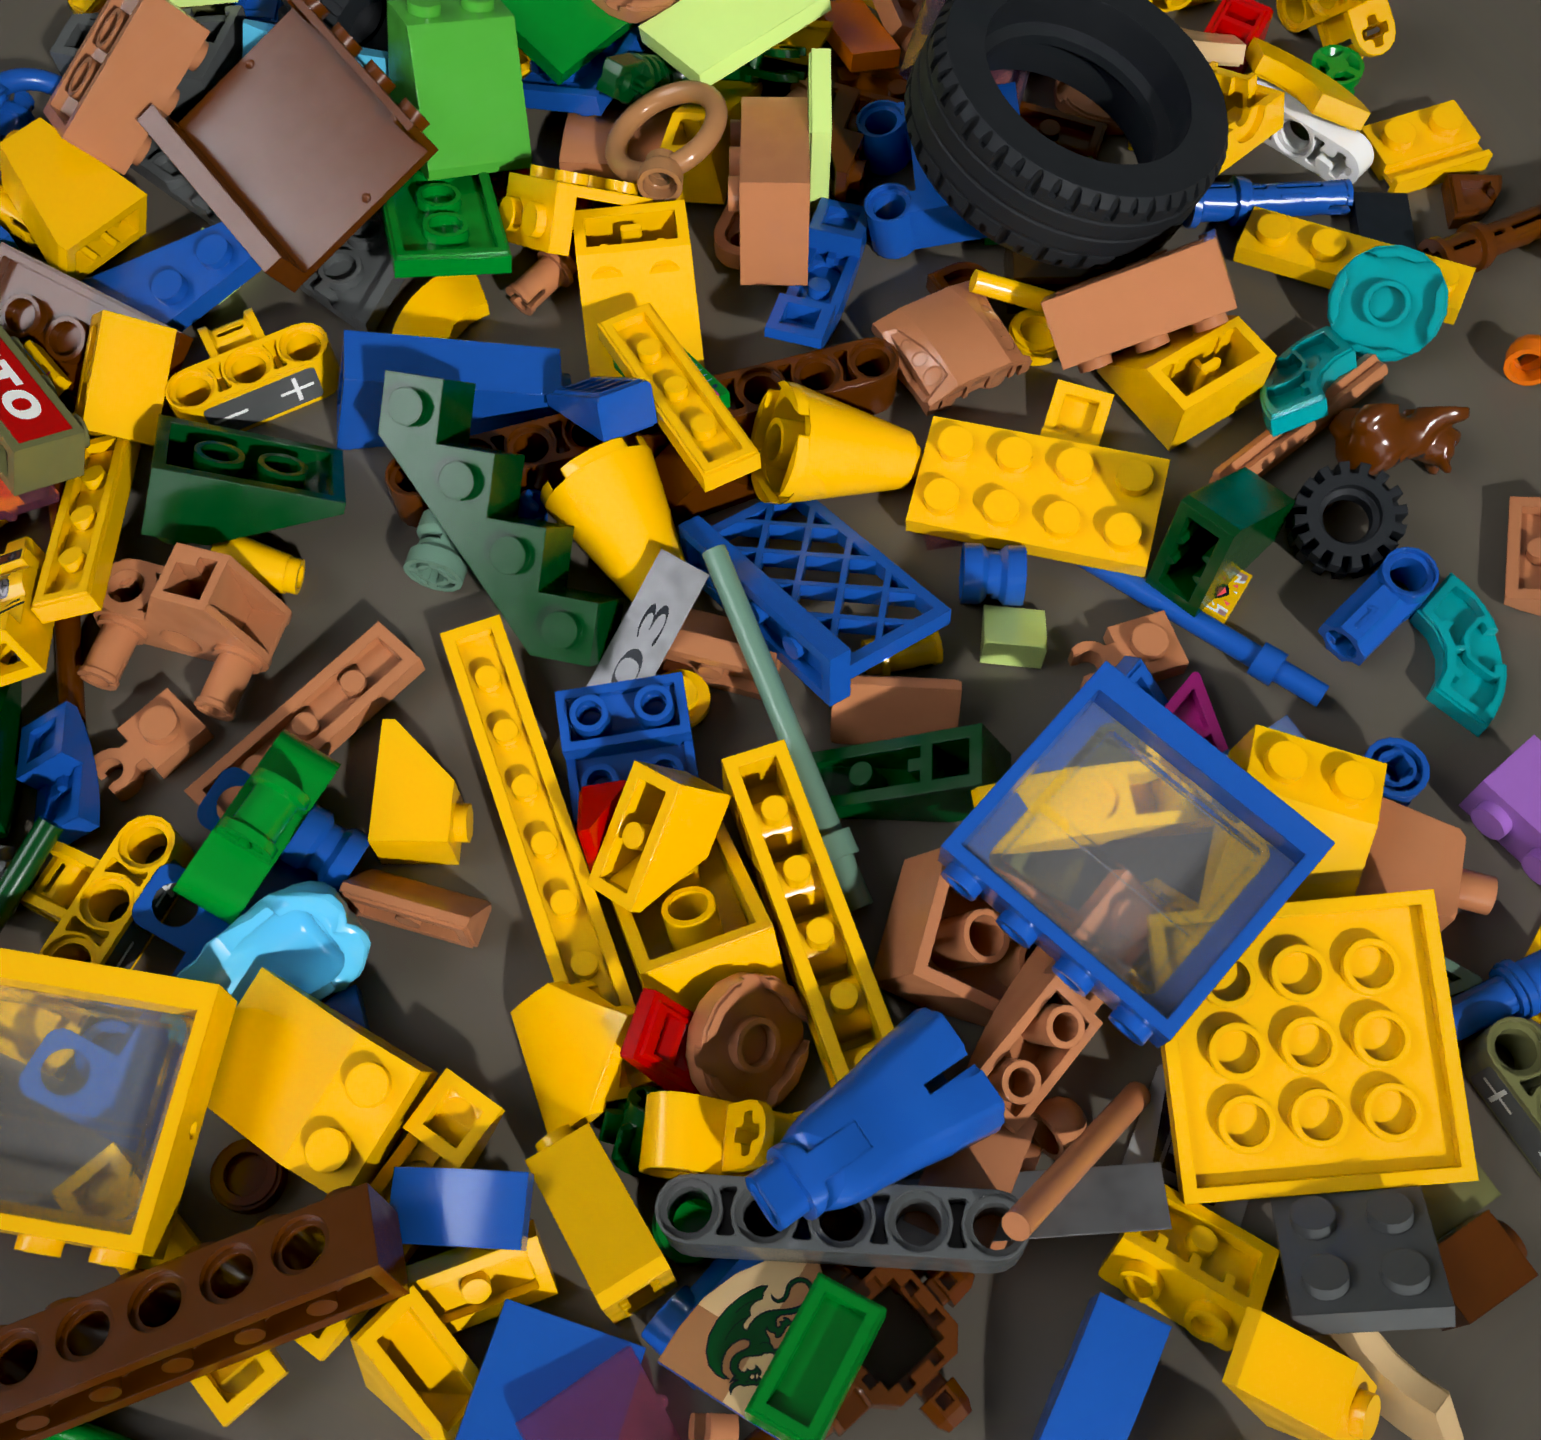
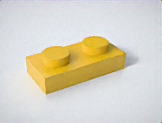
M534 1219L529 1222L527 1251L457 1247L406 1266L408 1283L416 1287L451 1334L498 1317L505 1299L527 1306L558 1294L555 1276Z

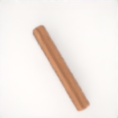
M1376 354L1363 355L1357 360L1356 368L1338 377L1326 390L1328 416L1272 437L1269 431L1265 430L1214 469L1209 483L1215 482L1244 467L1262 477L1328 426L1336 414L1346 408H1351L1381 385L1384 381V376L1388 374L1387 364L1379 361Z

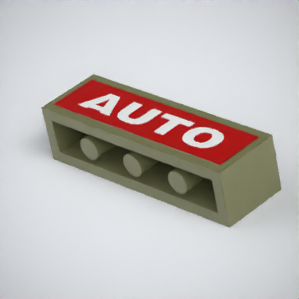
M0 325L1 480L11 493L17 496L83 476L85 449L90 446L88 429L83 419L77 413H70L58 398L56 388L51 379L45 374L40 375L28 360L20 340L15 336L10 337Z

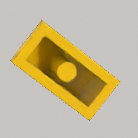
M382 719L368 834L370 846L381 864L459 865L461 843H470L472 839V804L464 803L455 780L396 719Z
M634 760L586 885L626 910L640 913L708 857L732 795L688 772Z
M1247 1306L1222 1382L1266 1426L1298 1439L1370 1440L1379 1421L1381 1401L1379 1395L1375 1394L1377 1385L1361 1365L1274 1317Z

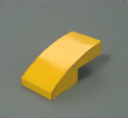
M1058 379L1040 436L1099 446L1114 394Z

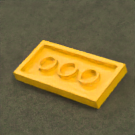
M933 416L906 516V531L966 543H982L986 547L1002 549L1007 544L1025 545L1027 555L1144 578L1170 459Z

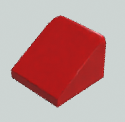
M627 780L581 787V792H579L577 833L590 873Z

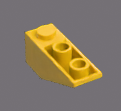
M719 80L711 85L725 99L728 110L726 128L713 151L697 166L683 174L682 193L676 200H685V202L725 204L728 195L730 119H741L742 97H761L763 91L762 82L748 83ZM682 104L672 113L660 148L676 152L686 145L701 128L705 120V109L697 104Z

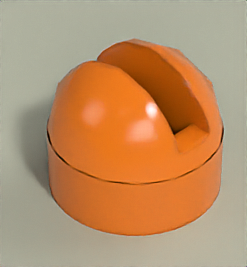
M1527 334L1518 337L1509 346L1505 355L1503 370L1506 377L1513 383L1523 386L1541 383V335ZM1524 355L1520 361L1517 359L1518 357Z

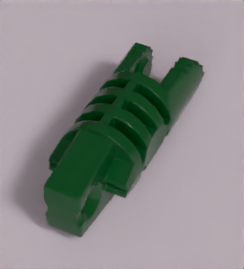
M629 52L606 57L602 67L603 73L598 80L596 89L622 103L631 105L637 99L658 87L689 79L657 54Z

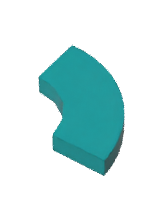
M1325 326L1308 334L1284 351L1276 359L1277 368L1266 380L1263 388L1260 389L1263 419L1272 437L1328 416L1326 390L1338 377L1357 367L1355 349L1330 326Z
M1450 573L1420 606L1409 622L1426 638L1435 658V681L1426 700L1479 737L1494 719L1501 705L1506 688L1507 665L1502 662L1501 651L1495 636L1499 630L1491 614L1478 596L1453 573Z

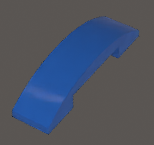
M821 197L809 224L808 286H789L786 294L779 293L765 325L764 337L822 349L827 345L846 306L868 238L869 230L864 206Z

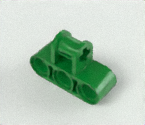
M283 729L184 870L173 891L231 925L240 917L341 764Z

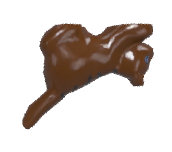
M1367 404L1362 408H1346L1342 410L1330 422L1328 430L1335 439V456L1337 461H1350V469H1356L1361 462L1372 465L1369 474L1374 476L1378 475L1381 470L1385 472L1403 461L1415 459L1424 463L1429 474L1436 475L1439 468L1444 473H1450L1452 470L1450 460L1454 456L1455 447L1461 439V432L1452 427V425L1469 418L1470 408L1458 406L1417 407L1416 409H1406L1400 413L1399 404ZM1337 501L1326 506L1323 514L1326 513Z

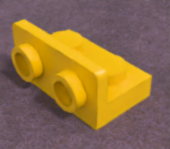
M1164 1184L1172 1229L1120 1233L1116 1243L1103 1260L1098 1275L1103 1280L1119 1288L1130 1299L1144 1303L1186 1328L1189 1333L1199 1340L1211 1343L1223 1351H1231L1247 1306L1262 1310L1279 1256V1249L1201 1204L1184 1205L1181 1193Z

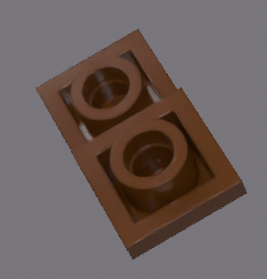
M840 84L832 108L829 191L832 200L849 203L853 191L862 192L869 172L870 160L862 158L864 134L858 132L856 125L860 106V89Z

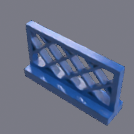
M818 500L780 505L761 501L712 526L699 515L678 525L680 544L686 562L709 575L710 573L702 553L712 547L726 545L769 651L777 653V659L829 707L851 695L852 678L951 623V609ZM794 508L807 518V523L774 521L776 517ZM738 536L760 538L758 548L733 546L729 541ZM770 538L803 541L801 551L768 549ZM812 542L838 543L845 549L844 554L810 552ZM763 567L797 569L795 580L770 578L763 572ZM806 570L840 572L839 583L804 581ZM849 574L876 575L884 581L883 587L848 584ZM709 576L703 590L724 609L712 578ZM800 599L835 601L833 613L808 612L800 605ZM844 602L880 605L878 617L842 614ZM888 606L912 607L922 613L912 620L887 618ZM839 633L875 635V640L852 652L838 636Z

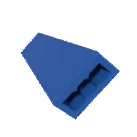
M344 330L336 401L337 449L352 450L386 446L378 435L385 370L476 383L470 436L559 414V412L548 406L546 394L571 385V376L569 373H562L560 349Z

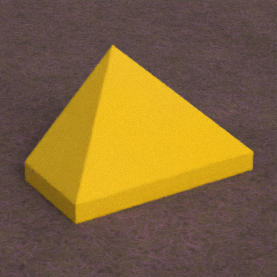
M409 1284L410 1294L384 1305L350 1341L365 1385L373 1394L424 1440H455L479 1369L413 1284Z

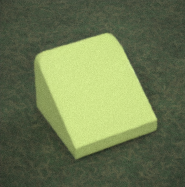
M984 605L979 663L1041 669L1047 652L1045 610Z

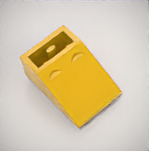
M685 200L575 210L573 233L590 378L597 376L623 377L614 368L613 358L599 340L597 323L649 302L681 346L705 368Z

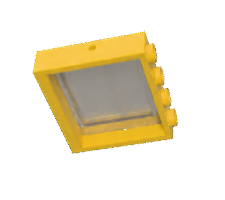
M0 948V1232L18 1235L14 1250L61 1258L65 1244L92 1248L88 1259L89 1263L126 1270L135 1269L138 1256L164 1260L237 1005V1000L220 984Z

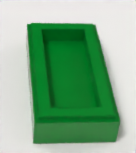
M819 1272L744 1411L745 1419L781 1440H824L886 1318L887 1308Z

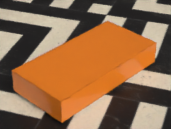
M863 0L831 1L832 10L817 19L819 21H834L831 33L826 40L851 73L899 66L901 48Z

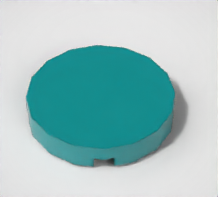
M1403 245L1377 246L1355 256L1337 274L1328 294L1327 318L1331 328L1355 349L1356 356L1362 357L1365 354L1372 353L1376 354L1381 362L1398 361L1419 352L1437 335L1447 315L1448 288L1441 269L1423 252Z

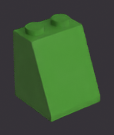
M388 0L389 78L397 86L389 95L398 104L406 97L430 123L423 133L439 150L420 168L427 180L433 181L478 175V173L482 172L494 173L531 168L532 154L515 17L501 0Z

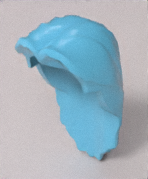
M306 881L293 884L263 897L247 912L238 917L226 930L207 942L197 959L182 969L176 977L220 984L237 1000L238 1005L261 967H264L322 1001L333 993L346 990L361 975L371 946L369 931L363 927L359 917L349 909L347 903L335 888L323 881ZM165 1018L162 1022V1027L170 1033L169 1042L179 1043L185 1051L191 1032L190 1025L182 1020Z

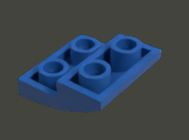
M682 672L554 692L561 748L566 760L573 822L576 827L581 787L627 780L634 760L685 771L699 778Z

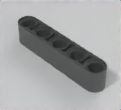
M693 1173L678 1175L664 1185L658 1193L655 1203L656 1221L669 1244L679 1253L692 1257L993 1274L1005 1272L1015 1266L1023 1255L1029 1238L1025 1241L1014 1240L1012 1245L1001 1250L989 1249L979 1243L973 1230L976 1220L987 1215L1003 1217L1019 1200L1011 1193L996 1189L891 1184L871 1197L847 1207L856 1211L864 1224L856 1237L841 1242L832 1240L821 1229L822 1220L829 1211L824 1212L813 1221L807 1220L802 1216L774 1236L760 1237L754 1235L747 1229V1221L750 1213L758 1204L747 1188L746 1176ZM700 1199L712 1206L710 1220L699 1231L685 1233L678 1231L674 1227L673 1219L675 1212L684 1202ZM912 1211L927 1213L934 1218L938 1225V1236L927 1245L916 1246L909 1244L901 1238L896 1228L897 1222L903 1215Z

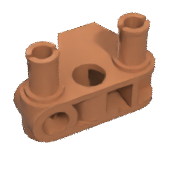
M176 542L165 566L132 558H125L113 563L103 608L101 611L94 612L93 614L100 631L83 665L79 667L77 675H81L80 678L97 688L116 691L120 684L119 680L136 645L143 644L212 661L214 665L200 695L195 699L194 705L197 706L196 708L200 712L212 718L232 721L251 676L260 672H266L270 668L273 654L286 626L289 625L292 619V611L232 556Z

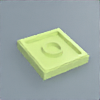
M812 48L808 58L807 97L810 154V212L816 211L821 197L829 199L832 142L831 48Z

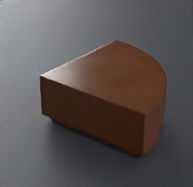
M1447 174L1441 185V192L1448 229H1458L1468 222H1479L1491 210L1501 191L1502 175Z

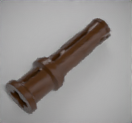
M1541 204L1518 211L1489 224L1468 222L1460 226L1455 234L1445 238L1439 236L1426 238L1419 243L1417 251L1476 268V273L1490 267L1496 256L1541 239Z

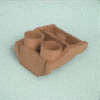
M970 280L948 286L900 307L872 323L871 331L874 336L888 341L897 350L899 355L897 378L911 392L926 416L949 408L956 398L962 397L963 399L974 390L994 388L1000 385L1006 376L1010 378L1015 372L1017 375L1028 371L1032 363L1030 356L1023 355L1018 349L1004 324L994 312L988 299L985 296L969 292Z

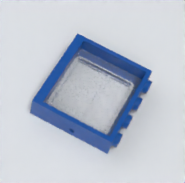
M1105 661L941 845L938 861L946 867L941 872L942 877L954 890L970 901H974L979 895L1000 913L996 923L1010 938L1027 949L1035 943L1053 958L1056 963L1051 967L1052 971L1071 990L1083 997L1091 991L1113 1010L1108 1018L1122 1034L1140 1046H1143L1148 1040L1159 1048L1175 1036L1332 848L1335 842L1108 661Z

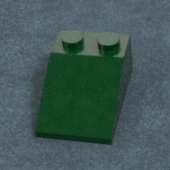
M159 414L142 524V535L154 536L160 541L175 545L176 542L186 545L190 543L211 545L344 514L346 493L343 450Z

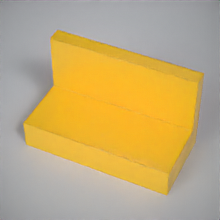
M101 310L92 315L74 413H77L83 419L89 435H107L154 446L159 414L161 415L164 403L165 387L168 381L177 329L106 310Z

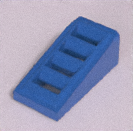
M597 376L546 394L548 406L602 442L630 435L658 423L652 386L645 379Z

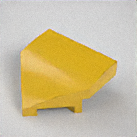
M564 981L547 983L510 1012L547 1134L567 1124L570 1127H574L575 1130L588 1122L590 1124L605 1112L606 1102L625 1099L631 1090V1085L623 1065V1058L620 1057V1051L635 1009L629 1005L614 1006L601 997L598 985L593 981L567 984Z

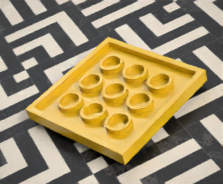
M1434 889L1286 902L1175 1036L1161 1046L1178 1191L1181 1193L1184 1205L1479 1181ZM1227 908L1146 915L1147 943L1154 994Z

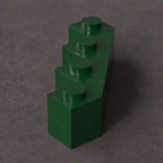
M385 370L378 435L527 652L532 656L588 667L599 664L620 626L624 598L566 588L574 526L517 516L525 455L469 445L476 383Z

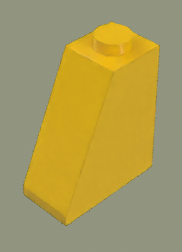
M41 117L20 130L11 131L0 142L1 184L48 265L81 281L146 234L147 194L106 164L62 139L56 129Z
M589 1122L577 1130L574 1127H570L569 1124L564 1125L540 1139L535 1145L538 1153L526 1159L525 1162L530 1172L534 1174V1180L600 1308L606 1316L617 1325L676 1288L678 1284L669 1264Z

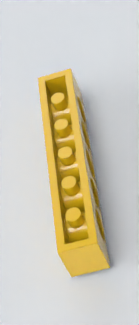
M783 739L721 759L723 790L732 795L729 802L731 813L768 916L774 926L776 938L795 991L806 1007L809 1021L807 1024L830 1088H832L883 1037L892 1031L894 1026L786 742Z

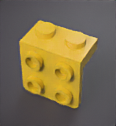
M531 164L530 176L509 172L507 193L500 203L499 212L509 243L545 253L569 256L577 197L623 206L654 203L651 198L638 196V187L635 183Z

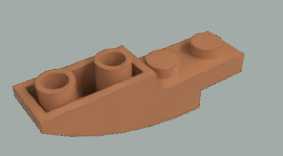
M1126 870L1111 871L1071 921L1057 920L1055 924L1122 980L1148 947L1146 915L1163 914L1165 912ZM1038 946L998 1003L967 1067L968 1069L975 1064L985 1073L1005 1103V1123L1003 1125L1010 1132L1018 1133L1103 1024L1095 1013L1104 1002L1091 991L1083 997L1071 990L1052 971L1051 967L1056 961Z

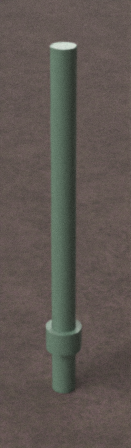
M724 544L712 547L702 553L703 559L778 741L784 739L848 908L852 912L874 902L854 856L855 853L859 852L858 846L850 827L843 828L727 547Z

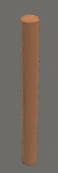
M1130 1082L1006 1212L1002 1217L1001 1223L1008 1237L1015 1241L1027 1240L1151 1101V1094L1144 1084L1140 1082Z

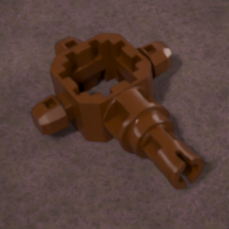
M820 1264L824 1275L870 1300L874 1299L889 1286L896 1295L898 1293L924 1322L932 1332L930 1336L937 1343L889 1391L862 1364L824 1440L833 1432L839 1437L843 1435L870 1408L897 1410L914 1394L923 1403L918 1410L937 1429L950 1433L972 1412L968 1396L955 1378L951 1377L947 1381L939 1372L958 1353V1324L944 1309V1306L948 1304L954 1308L971 1289L975 1275L970 1272L925 1270L923 1275L927 1280L922 1283L911 1269L875 1267L861 1280L855 1273L859 1266ZM757 1427L744 1440L777 1439Z

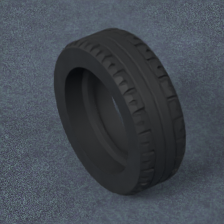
M946 0L919 53L906 84L904 114L908 134L917 160L937 193L962 219L997 244L1032 260L1070 269H1105L1139 261L1141 258L1148 257L1156 250L1162 248L1173 237L1221 171V166L1225 161L1228 149V119L1225 100L1211 66L1193 40L1180 26L1148 0ZM1014 69L1042 74L1061 81L1086 95L1116 122L1131 144L1138 164H1115L1098 161L1056 144L1033 128L1015 111L1001 93L991 71Z

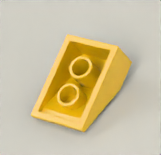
M1256 724L1228 752L1227 757L1335 842L1286 902L1355 896L1378 827L1387 763ZM1216 812L1197 910L1228 908L1265 863L1263 849L1218 812Z
M723 821L708 857L640 913L630 912L611 900L642 990L643 988L657 990L694 1013L699 1001L716 982L737 972L773 975L787 983L774 926Z
M261 967L235 1008L207 1108L280 1165L329 1194L341 1187L358 1186L366 1182L372 1183L404 1131L402 1127L421 1103L438 1072L267 968Z

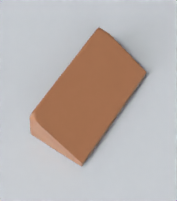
M859 674L851 679V695L831 706V742L835 744L858 745L956 728L959 722L962 681L955 679Z
M376 869L366 870L344 880L339 889L341 896L357 916L472 949L473 947H478L492 910L491 903L486 900Z

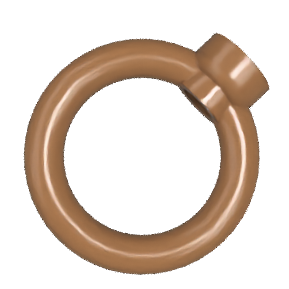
M695 80L669 83L646 93L633 102L619 116L609 132L605 156L610 170L621 180L637 184L640 194L643 197L653 199L654 203L675 201L682 193L683 174L702 162L713 151L723 136L728 119V110L724 97L715 87ZM681 104H697L705 109V120L697 134L676 152L658 148L650 151L644 162L634 161L629 158L627 148L631 138L640 126L655 114Z

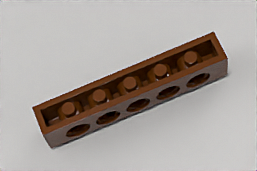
M368 1182L358 1186L341 1187L327 1194L321 1201L288 1214H275L258 1221L253 1228L220 1241L197 1244L189 1248L180 1257L150 1269L129 1271L119 1276L112 1284L79 1297H67L50 1303L44 1311L9 1325H0V1440L46 1439L410 1294L398 1212ZM321 1254L319 1259L313 1264L315 1259Z

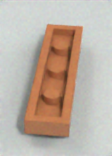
M378 621L186 788L184 792L199 807L220 773L225 769L237 767L252 774L283 729L325 755H331L425 670L421 658ZM243 786L230 787L220 795L217 801V813L220 819Z

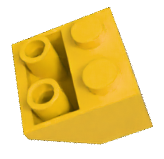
M1227 315L1228 322L1199 333H1193L1191 325L1169 332V343L1137 354L1134 345L1114 355L1112 357L1113 362L1097 369V372L1164 447L1170 451L1259 398L1260 389L1263 388L1277 355L1239 316Z

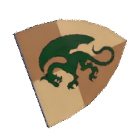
M764 1261L734 1274L699 1302L677 1329L658 1359V1363L745 1419L744 1411L817 1274L819 1272L822 1273L820 1264ZM755 1425L756 1427H758L759 1429L763 1430L764 1432H766L767 1434H769V1435L772 1436L773 1438H775V1439H777V1440H781V1439H779L778 1437H776V1436L772 1435L771 1433L767 1432L766 1430H764V1429L760 1428L759 1426Z

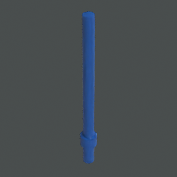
M1077 565L1154 612L1164 610L1171 622L1249 667L1247 674L1267 686L1274 682L1317 707L1330 687L1288 662L1286 659L1289 654L1266 642L1264 646H1261L1203 611L1196 617H1193L1146 583L1145 577Z

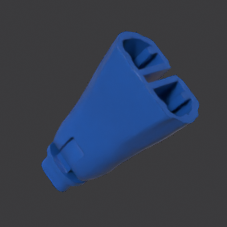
M925 1007L913 1011L883 1037L829 1091L805 1109L788 1128L780 1143L772 1146L767 1151V1162L746 1176L745 1182L749 1192L769 1223L776 1230H784L802 1216L807 1220L813 1221L826 1211L843 1209L856 1204L914 1172L953 1156L1000 1131L1005 1123V1103L981 1069L974 1064L949 1082L942 1074L968 1055L964 1043L942 1013L931 1011Z

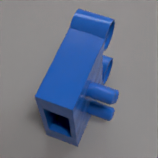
M1015 82L997 85L1009 104L1020 115ZM877 100L864 106L857 115L856 125L858 132L864 134L863 158L870 160L869 171L877 175H891L902 170L909 160H912L916 190L910 191L906 186L898 183H885L869 192L864 201V211L873 250L883 258L899 259L909 255L915 249L988 238L962 219L937 193L925 175L910 141L904 114V102L896 103L891 100Z

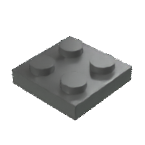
M1421 1186L1271 1198L1273 1222L1294 1329L1305 1335L1456 1327L1455 1304Z

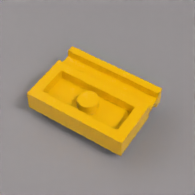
M1455 100L1365 125L1361 131H1358L1369 140L1373 147L1374 160L1370 168L1379 181L1386 180L1390 186L1387 193H1410L1443 183L1447 174H1473L1483 171L1493 156L1490 149L1483 150L1478 144L1481 138Z

